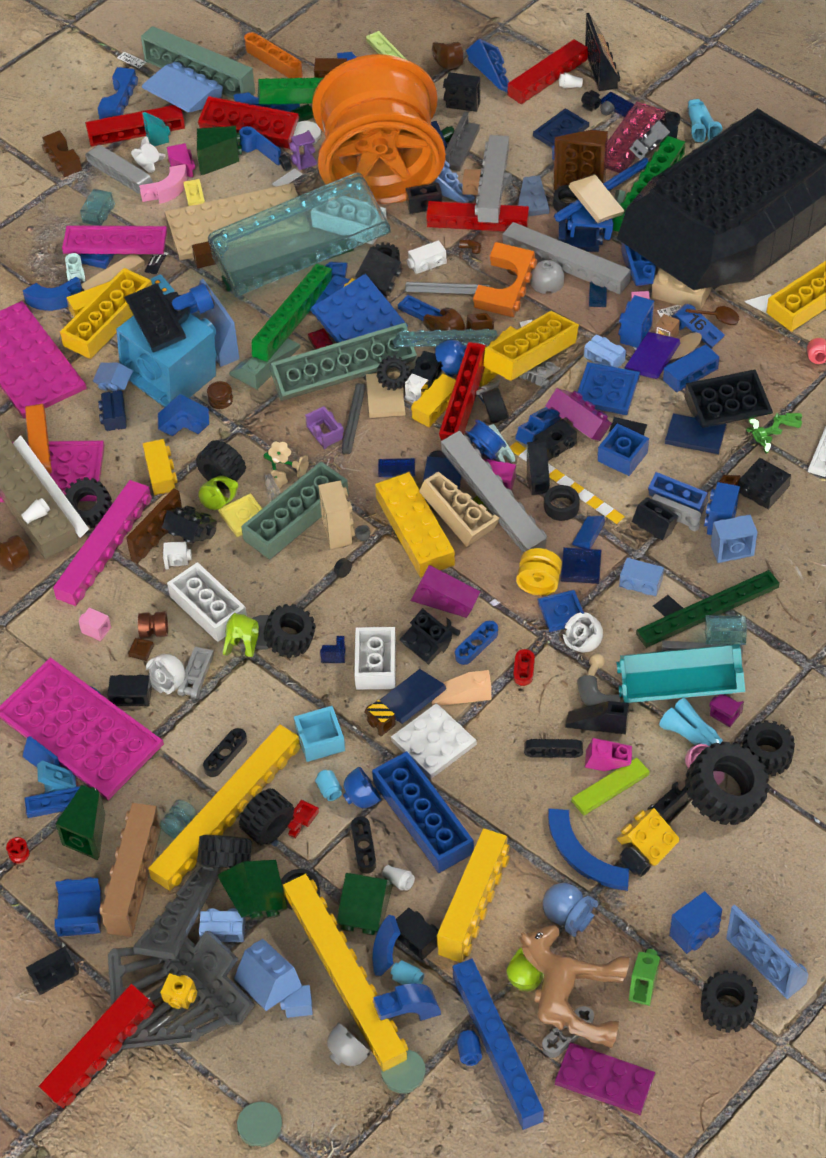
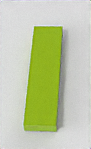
M636 757L631 761V765L615 770L572 797L571 802L585 816L649 776L650 771Z

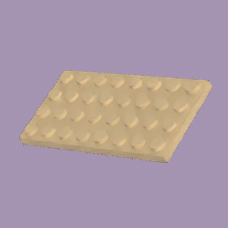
M293 183L165 211L180 261L194 258L192 245L212 241L213 247H217L218 252L310 231L309 223Z

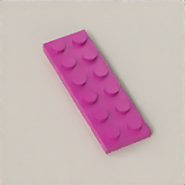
M66 226L62 251L63 254H164L167 226Z

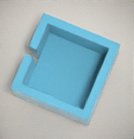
M333 706L294 716L295 730L299 736V742L306 762L345 751L344 736Z

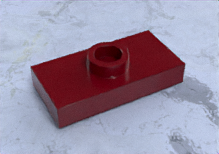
M324 328L308 333V339L315 350L333 344Z

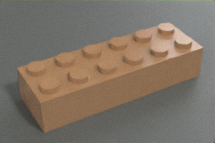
M132 803L130 811L126 812V827L122 828L120 835L121 845L116 848L115 865L111 866L110 870L111 880L105 887V902H101L100 915L103 917V925H105L107 933L133 937L150 874L148 868L152 865L162 829L157 806Z

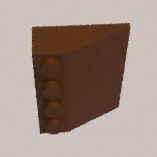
M586 130L555 137L554 190L596 175L602 183L606 182L608 131Z

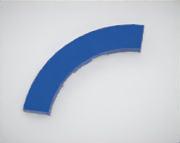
M548 809L550 833L557 850L565 861L587 879H592L609 888L628 891L629 869L607 864L585 850L574 835L570 824L569 810Z

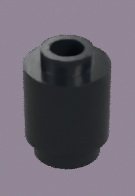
M627 846L620 854V862L634 875L639 877L644 876L652 866L649 863V859L635 846Z

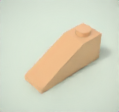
M489 670L468 672L443 682L446 690L432 700V706L436 703L440 706L492 700Z

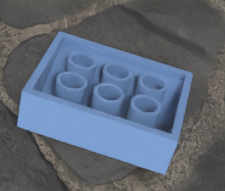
M180 62L165 65L142 85L143 89L188 113L203 109L208 96L221 99L223 86L217 84L216 81L206 78L203 74L194 72L191 68L184 67Z
M204 279L200 280L199 285L202 283L207 285ZM208 286L215 302L214 308L202 314H199L198 311L191 314L199 320L202 318L209 320L215 327V350L217 352L215 362L217 361L220 367L240 359L235 323Z
M733 905L731 907L726 939L786 999H789L806 985L809 975L806 968L802 964H798L787 949L777 944L776 939L770 933L767 934L756 919H752L739 907Z

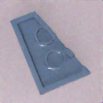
M540 175L523 178L518 206H529V216L549 214V206Z

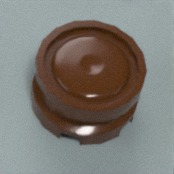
M217 381L207 388L208 402L211 407L224 409L232 404V388L227 382Z

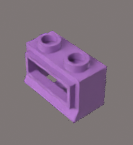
M307 130L305 133L291 137L292 142L289 143L291 152H293V155L290 156L292 164L296 165L298 170L317 165L312 153H315V148L312 145L315 139L310 131ZM303 145L304 154L300 155L299 146Z
M324 406L305 415L306 427L324 450L329 445L343 439V426L341 423L336 422L332 412H328ZM324 423L331 432L323 434L319 425Z

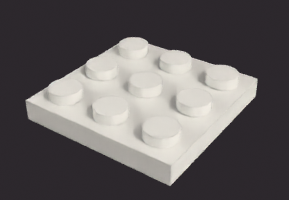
M437 703L391 736V741L403 753L407 751L419 768L430 779L477 745V740Z

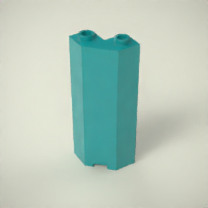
M740 644L620 655V661L616 662L617 673L622 674V685L618 686L619 696L624 698L625 703L745 692Z

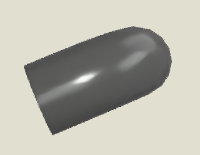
M586 675L578 678V691L582 702L586 706L606 701L620 702L619 694L605 695L598 690L597 678L595 676Z

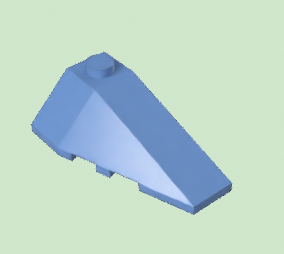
M445 160L441 173L433 183H439L442 195L459 203L472 202L475 199L474 195H463V183L459 182L457 179L458 175L456 172L452 173L449 169V163Z

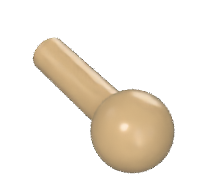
M593 654L590 657V668L586 675L595 676L597 670L604 666L605 659L601 654Z

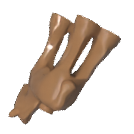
M555 925L547 926L532 933L525 934L522 932L520 942L524 956L537 970L544 974L541 990H536L534 1002L539 1003L537 1013L539 1020L543 1024L553 1025L559 1030L567 1026L571 1034L612 1048L613 1043L616 1041L619 1021H608L600 1025L588 1023L576 1015L567 1000L574 986L575 979L586 978L623 984L628 971L629 957L620 956L607 964L588 963L572 956L556 955L550 951L551 945L559 936V928Z

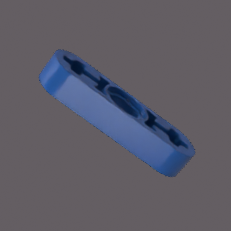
M494 621L482 623L456 648V662L461 665L471 663L497 638L498 625ZM473 640H480L482 644L475 646L471 642Z

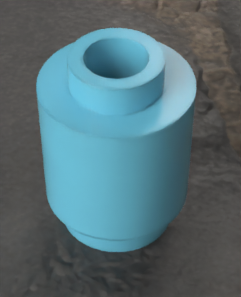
M323 770L317 774L315 782L323 797L328 801L338 799L342 795V787L334 772Z
M403 960L399 963L396 962L390 973L393 975L392 980L402 985L422 984L425 975L421 972V969Z

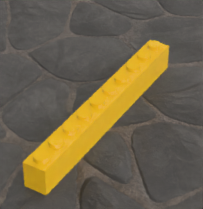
M279 724L148 868L151 879L168 891L178 886L188 871H192L196 865L199 836H222L223 832L235 823L236 818L243 812L247 804L262 791L267 783L269 784L273 781L275 774L286 766L287 761L292 755L294 756L298 753L300 749L299 736Z
M304 874L283 884L285 897L382 1071L384 1072L406 1061V1051L409 1049L403 1038L399 1039L397 1035L398 1029L393 1020L384 1019L380 1021L373 1003V997L377 996L376 989L373 984L369 985L366 981L367 974L364 968L357 965V957L352 948L348 949L346 945L347 939L343 931L339 932L336 928L337 921L334 915L327 912L328 906L323 896H318V888L314 880H309L308 876Z

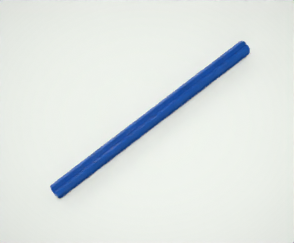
M648 158L638 161L603 183V185L610 191L645 169L649 162ZM578 199L555 213L554 218L557 222H560L584 206Z

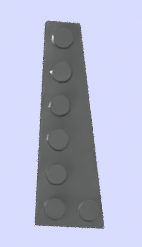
M200 864L176 893L177 897L174 901L166 905V911L161 916L158 915L154 920L155 924L150 930L147 929L134 945L135 954L175 960L218 879V874L221 873L220 867Z

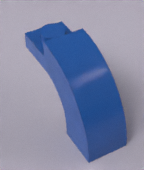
M74 277L55 288H45L35 283L23 290L25 303L30 307L38 310L53 311L68 307L66 297L82 292L80 279Z
M424 984L399 985L395 987L393 992L373 997V1003L380 1021L405 1013H417L420 1021L441 1015V1010L432 989Z

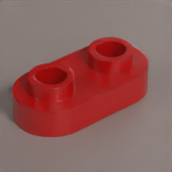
M528 649L519 650L515 655L513 679L520 686H527L533 681L535 655Z

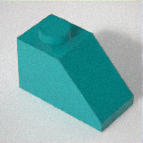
M143 112L145 133L149 144L155 147L169 143L168 136L171 135L169 127L165 126L163 120Z

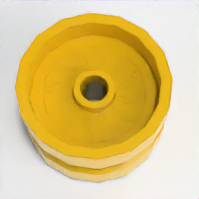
M534 548L525 551L521 555L516 582L518 586L525 592L533 595L543 596L554 593L558 588L559 575L562 569L560 557L547 549Z

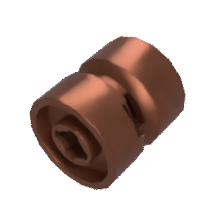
M166 611L155 612L154 615H151L149 612L138 613L139 637L151 638L153 634L156 637L168 636Z

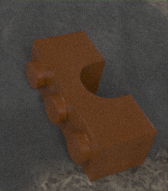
M60 130L42 137V149L45 154L48 153L51 163H55L58 172H61L66 177L82 171L79 156L74 149L68 150L67 140Z

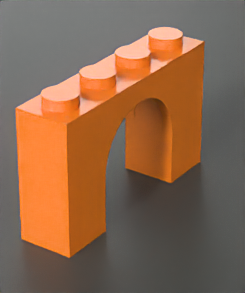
M495 242L490 254L491 265L513 271L517 275V279L511 286L504 289H495L478 284L473 297L474 308L514 317L516 311L518 312L520 309L521 297L525 296L526 284L531 280L532 268L535 269L537 259L532 250Z

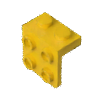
M652 808L646 811L640 810L633 817L635 820L631 824H626L620 830L621 834L616 839L621 845L631 842L649 859V863L655 866L679 842V837L656 809Z

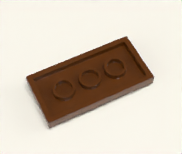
M173 488L126 537L131 561L138 564L141 559H144L148 552L159 543L160 539L165 534H168V530L162 528L167 510H172L176 507L182 508L180 492Z

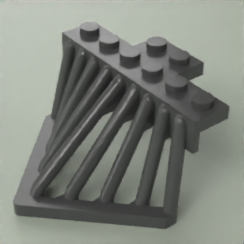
M205 931L196 945L187 937L175 960L150 957L121 965V957L140 954H135L133 947L113 948L108 954L111 1005L129 987V985L123 987L122 977L126 973L164 962L166 963L160 970L132 984L140 990L169 975V973L177 976L185 975L194 981L197 990L196 1000L190 1004L189 1008L199 1001L196 1007L176 1020L174 1019L187 1009L174 1008L152 1024L172 1008L168 1003L164 1002L138 1025L137 1031L132 1036L126 1038L122 1043L121 1049L198 1041L201 1036L227 1024L229 1026L241 1025L255 1005L227 977L238 958L211 931ZM161 985L159 988L148 994L146 997L151 1002L157 1000L159 997H161L160 992L163 988V985ZM209 1008V1011H208V1012H206V1013L202 1014L201 1016L195 1018L196 1016H198L199 1014H201L202 1012H204L205 1010H207V1009ZM219 1016V1019H217V1020H215V1021H213V1022H210V1023H208V1024H206V1025H204V1026H202V1027L197 1028L198 1026H200V1025H202V1024H204V1023L210 1021L211 1019H213V1018Z

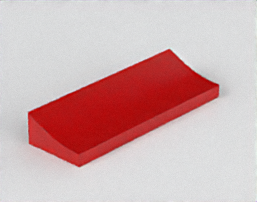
M208 96L199 117L198 125L199 128L236 126L237 133H239L242 127H252L277 147L290 149L289 143L292 142L291 137L294 136L299 114Z

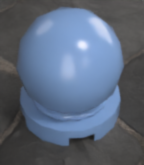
M568 883L554 884L546 891L543 898L545 916L551 922L561 926L565 925V931L573 937H576L578 930L583 932L594 917V914L591 913L593 907H598V901L591 896L583 898L582 892L576 886Z

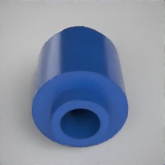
M471 1030L461 1032L457 1039L460 1061L467 1066H474L482 1059L479 1037Z

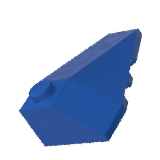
M478 39L466 50L468 60L500 90L508 93L509 80L505 76L507 71L502 66L504 59L499 48Z
M622 243V256L626 267L631 269V277L635 285L653 284L656 265Z

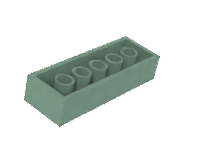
M319 462L241 526L243 540L270 560L322 517L318 485L341 480L342 487H346L349 495L348 480L323 462Z

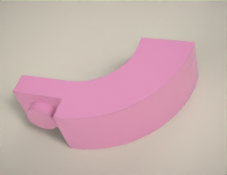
M186 165L169 167V175L160 182L139 185L142 202L159 199V204L179 196L184 191L183 182L188 181Z

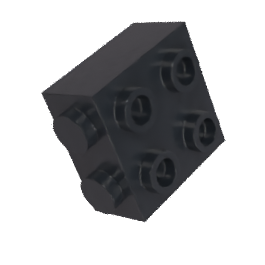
M449 72L447 79L445 78L443 82V88H445L443 99L446 101V108L477 112L481 102L480 76Z
M370 247L355 279L366 274L384 296H387L388 292L391 293L395 287L394 281L396 277L399 278L402 274L401 261Z
M759 458L739 479V493L769 510L789 488L791 474Z
M191 506L176 507L175 509L167 510L162 528L168 530V533L171 535L181 536L184 538V541L194 543L212 538L216 533L217 520L212 519L211 515L207 513L197 512Z

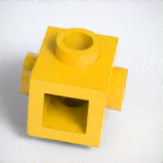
M169 973L160 992L163 1001L176 1009L184 1008L188 1010L190 1004L194 1003L197 997L194 981L185 975L177 976Z

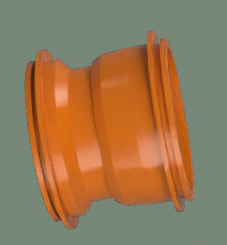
M372 54L356 57L342 63L321 80L312 100L313 116L326 137L319 150L318 168L324 183L333 192L373 205L399 203L406 201V188L432 184L438 178L444 167L446 154L440 134L431 125V120L436 112L438 98L435 84L425 70L415 63L400 57Z

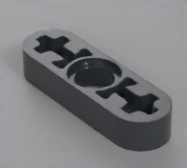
M235 728L231 730L204 760L203 767L207 776L216 777L220 775L245 747L247 735L243 729ZM223 749H229L231 751V753L227 756H222L220 754V752Z
M529 739L524 742V754L528 757L577 758L583 755V742L577 739Z
M359 816L351 822L352 836L358 869L360 872L368 874L376 868V857L370 822L366 817ZM362 824L364 834H360L358 825ZM361 841H367L369 846L362 849L358 847V844ZM365 855H368L369 865L364 863Z

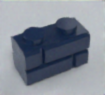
M119 390L112 393H102L101 400L98 401L99 411L103 412L99 414L100 423L104 424L106 431L126 429L123 392Z

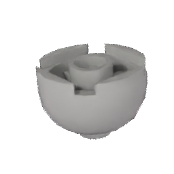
M540 261L536 264L535 269L531 271V286L537 292L546 294V291H552V293H555L564 286V271L555 261Z
M340 1023L332 1029L328 1036L327 1046L332 1053L329 1057L338 1066L341 1063L351 1067L357 1066L371 1054Z

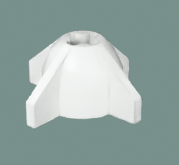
M148 137L142 139L140 148L131 151L136 163L149 173L155 171L154 163L166 157L165 154L158 153L157 149L149 144Z

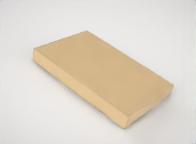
M596 175L570 183L569 188L597 223L623 215L624 209Z
M400 372L386 373L391 379H397L400 376ZM377 373L366 374L369 418L405 415L403 386L401 389L397 388L394 391L393 388L387 390L388 387L385 386L383 388L382 383L379 384L376 376Z

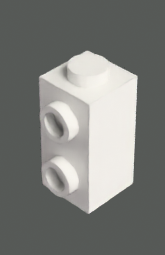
M439 240L408 251L407 264L410 269H413L415 274L447 263L446 250Z

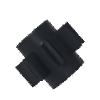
M590 90V93L585 92L581 98V102L584 103L582 107L590 111L596 110L601 104L600 94L593 90Z

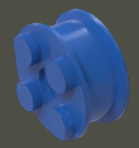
M476 419V424L469 432L465 431V435L468 436L471 444L476 446L482 456L485 455L490 460L496 459V453L507 445L489 426Z

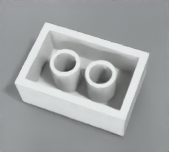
M395 627L356 628V690L394 689L396 687Z

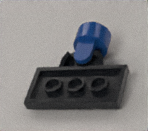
M155 283L124 297L153 353L186 339L181 324L188 319L190 313L198 311L199 314L213 309L215 306L212 294L204 283L190 288L189 292L183 295H179L178 292L164 295L158 283Z

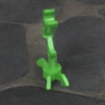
M776 413L773 418V425L766 429L759 427L758 420L749 418V423L753 427L747 428L746 431L752 432L756 442L764 446L763 450L768 454L772 437L768 435L781 434L782 429H779L781 423L801 428L802 414L786 413V415H779Z

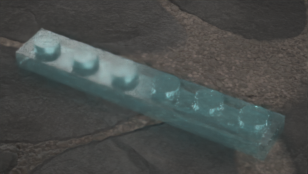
M456 329L449 331L419 330L411 332L404 330L398 332L393 343L394 347L437 346L443 341L452 339L461 342L463 345H467L468 342L489 345L498 335L496 330L467 329L460 331Z

